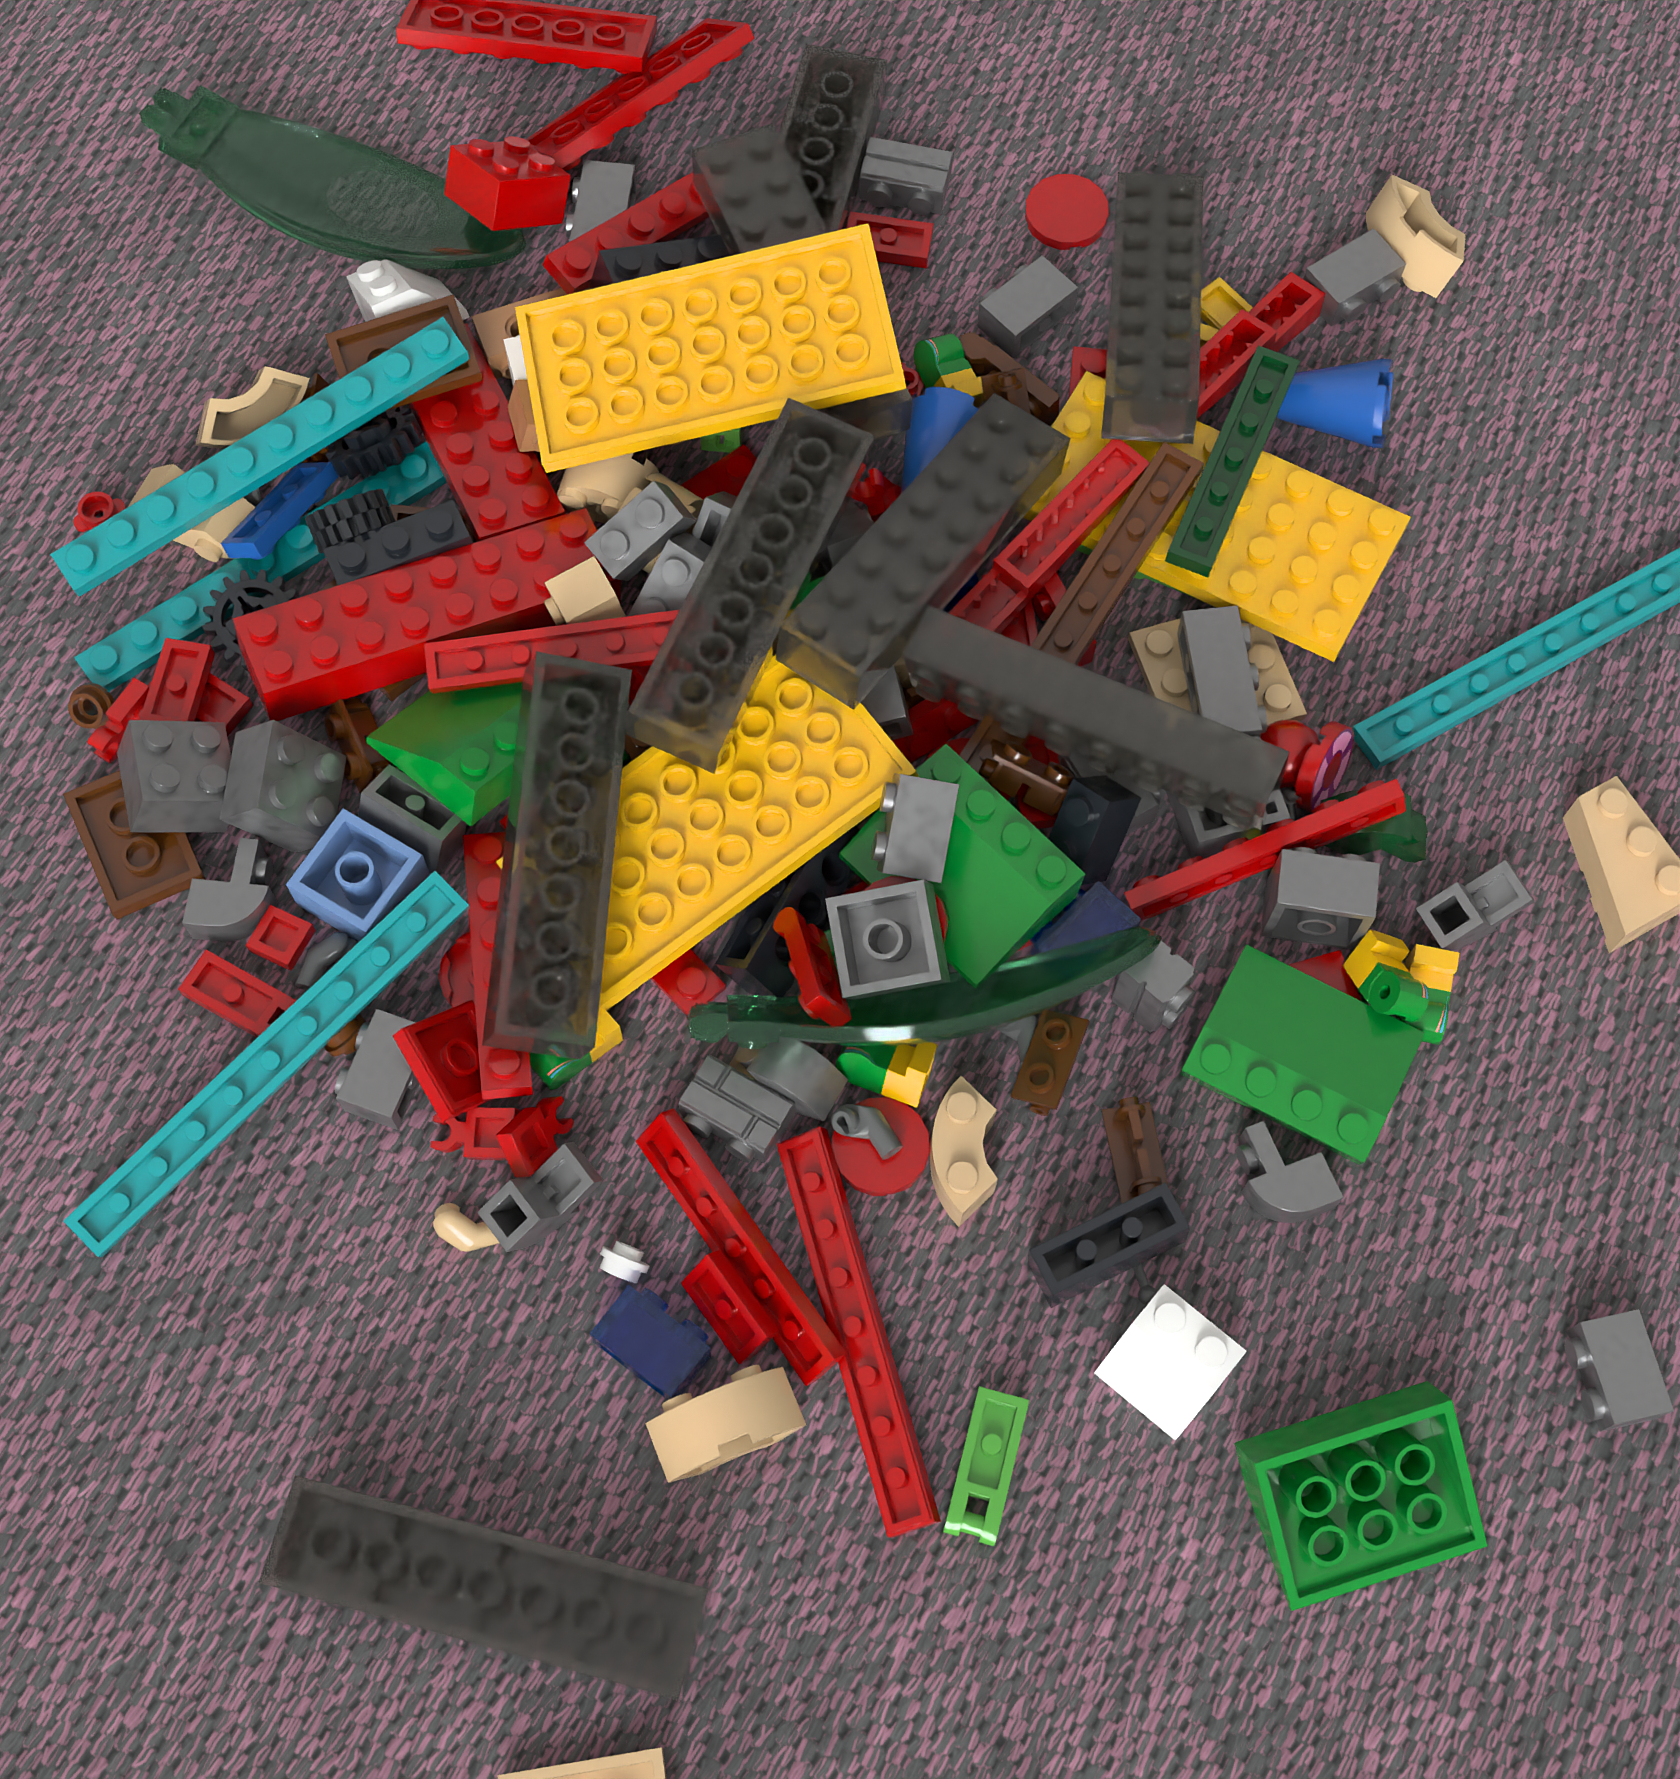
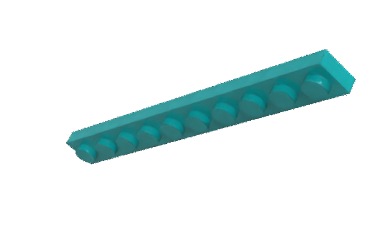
M442 317L50 555L74 592L80 597L470 359L468 351L445 318Z
M427 441L414 448L415 450L412 453L406 454V458L399 465H392L387 467L384 472L379 471L375 476L365 478L303 516L295 528L287 531L275 543L274 551L268 556L258 560L251 558L233 559L74 657L76 662L91 683L101 685L110 692L158 662L165 638L190 642L205 633L203 625L213 622V620L205 616L203 607L216 605V602L210 595V591L213 589L223 593L226 590L223 578L226 576L235 584L240 582L241 570H246L250 579H256L261 569L266 571L269 583H272L278 576L287 582L326 558L325 554L319 553L305 520L306 516L313 514L317 510L324 509L325 506L338 503L345 498L348 499L354 495L380 488L383 489L389 506L391 504L410 506L444 485L447 481ZM256 592L248 593L247 595L261 598L266 594ZM233 604L229 606L225 620L233 615Z
M1680 548L1354 725V741L1373 767L1378 770L1680 603Z
M436 871L431 873L66 1217L63 1222L97 1257H103L313 1058L347 1023L353 1020L470 908L469 904Z

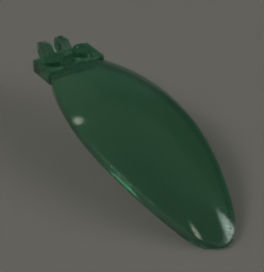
M201 85L189 100L175 92H171L170 89L160 88L152 97L155 105L147 104L139 113L141 122L149 129H153L155 133L161 135L159 137L158 150L196 171L200 168L221 191L264 223L287 236L323 251L364 262L387 259L406 268L466 269L506 262L518 256L526 247V240L521 228L490 230L445 196L446 179L430 171L334 133L287 119L239 109V106Z
M1141 926L1132 927L1049 951L1008 960L976 989L956 971L949 973L950 982L854 1000L846 999L852 1019L843 1026H830L820 1017L818 1019L810 1017L802 1008L798 995L778 998L776 996L727 995L726 1002H707V1004L701 1002V1004L696 1003L695 1006H691L689 1015H687V1020H689L687 1028L691 1038H694L695 1041L700 1040L702 1043L703 1040H706L707 1043H717L727 1034L728 1041L737 1042L739 1047L747 1049L765 1048L768 1046V1042H779V1037L821 1044L849 1046L913 1045L958 1039L1020 1021L1064 1003L1104 983L1143 960L1159 946L1162 937L1156 935V932Z

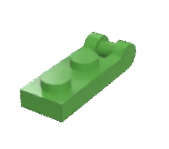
M979 1386L943 1533L959 1536V1533L963 1532L980 1537L979 1543L995 1546L1027 1413L1028 1399ZM968 1496L988 1501L985 1516L965 1511Z

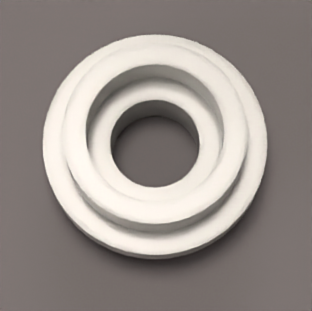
M616 1241L613 1249L603 1246L600 1255L604 1256L599 1267L600 1269L633 1283H637L641 1272L647 1273L650 1267L641 1261L644 1255L643 1251Z

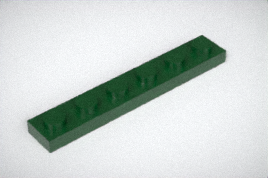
M1258 345L1169 547L1165 562L1207 578L1209 577L1296 374L1300 360Z

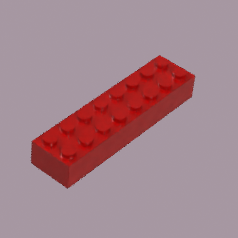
M580 509L233 618L240 651L269 721H280L335 703L340 699L344 700L427 673L424 643L556 626L543 602L551 597L544 582L594 556L584 543L597 531L587 509ZM596 558L621 605V580L613 579Z

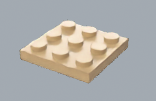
M1181 618L1129 632L1128 636L1129 643L1175 756L1198 750L1177 637ZM1248 623L1251 646L1247 650L1249 664L1255 663L1258 669L1259 688L1258 691H1255L1257 705L1263 704L1265 707L1267 726L1279 720H1304L1307 712L1273 634Z

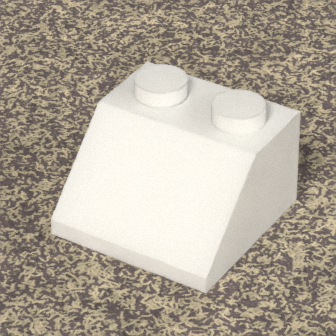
M387 259L366 262L357 268V272L346 276L365 322L452 295L440 280ZM455 297L462 320L469 318L467 309Z
M1164 1284L1134 1320L1094 1374L1171 1438L1176 1440L1247 1351Z

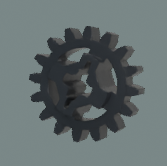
M397 407L390 409L388 412H382L327 446L329 450L325 454L339 477L347 475L349 480H353L360 473L363 474L364 478L375 476L379 471L384 472L387 467L399 465L404 461L406 454L412 453L415 450L413 444L421 442L420 434L423 431L414 413H411L408 407L402 410Z
M261 569L256 579H250L246 570H241L240 582L235 584L226 576L223 578L226 587L223 593L213 589L210 591V595L216 602V605L203 607L205 616L213 620V622L203 625L205 633L209 636L218 635L210 643L214 651L219 652L226 648L224 654L225 661L231 665L239 657L241 658L242 667L246 671L249 670L238 645L233 618L246 615L244 607H247L252 613L299 598L294 588L283 592L285 581L282 577L278 576L272 583H269L266 571ZM258 592L267 594V596L258 598L248 596L247 594ZM233 604L232 619L225 623L226 626H224L226 612L229 606Z

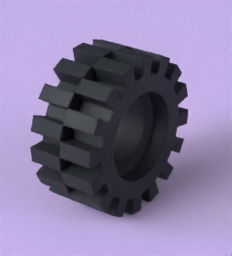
M381 488L370 490L363 494L360 493L348 499L345 498L338 503L325 506L324 509L317 510L305 518L319 553H324V548L395 522L391 508Z

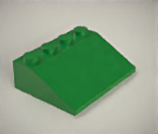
M585 674L432 694L429 690L368 735L366 743L471 827L585 737L599 723L605 690Z
M945 744L916 769L920 778L959 784L942 882H928L933 884L935 893L942 899L949 919L948 932L944 941L946 960L976 989L1077 897L1085 873L954 750ZM880 809L839 853V858L868 886L886 877L898 876L878 871V861L871 860L876 831L883 832L887 812L880 811Z
M1246 944L1180 1074L1360 1165L1365 1163L1388 1117L1425 1033L1390 1015L1378 1013L1370 1005Z
M1428 1381L1234 1443L1246 1491L1291 1611L1487 1547L1453 1400Z

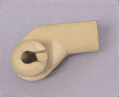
M445 1203L437 1208L433 1227L440 1238L458 1250L469 1252L500 1243L484 1221L480 1223L473 1222L460 1212V1207L456 1204Z

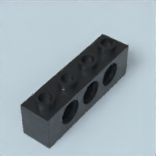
M856 825L748 906L715 963L716 966L747 993L755 997L782 1001L786 992L793 985L795 976L788 964L791 957L786 939L775 932L773 923L781 910L792 907L803 915L806 924H813L819 929H823L829 918L825 898L841 896L855 873L839 858V853L860 831Z

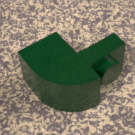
M1358 790L1344 792L1323 799L1321 803L1329 800L1344 801L1356 796ZM1404 793L1406 812L1368 826L1324 846L1343 855H1363L1381 849L1405 862L1416 863L1426 860V838L1428 834L1426 816L1411 809V796Z

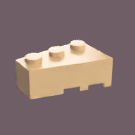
M1617 776L1579 796L1564 815L1563 820L1580 870L1585 875L1592 896L1590 899L1594 911L1598 914L1606 937L1605 943L1608 952L1611 953L1680 913V859Z

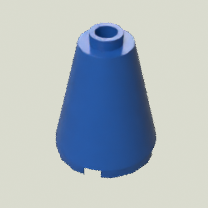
M1381 358L1296 372L1278 413V419L1371 448H1383L1386 435H1382L1383 422L1389 420L1393 372L1389 371L1393 365V360Z
M929 387L925 389L924 395L917 397L916 392L911 397L907 408L901 501L907 507V510L917 517L929 518L944 511L992 436L995 420L991 411L986 406L984 412L973 406L975 398L967 393L952 388Z

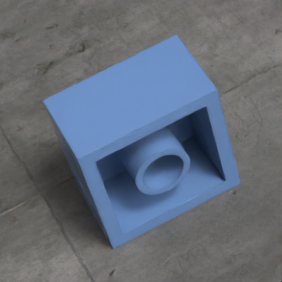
M343 808L287 882L286 886L297 906L337 930L348 933L349 937L359 942L415 890L430 873L422 854Z

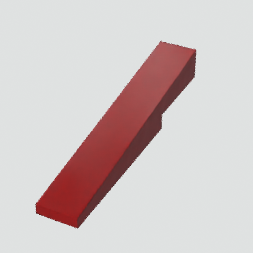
M1290 272L1249 312L1241 309L1134 411L1133 419L1167 442H1170L1243 381L1258 345L1278 352L1320 316L1326 293Z
M1115 436L993 560V568L931 630V642L934 648L965 674L1138 482L1150 462L1119 437Z

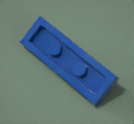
M331 462L297 464L221 542L228 557L258 560L272 553L275 549V543L287 531L295 528L300 523L301 516L312 504L319 502L325 497L327 488L338 478Z

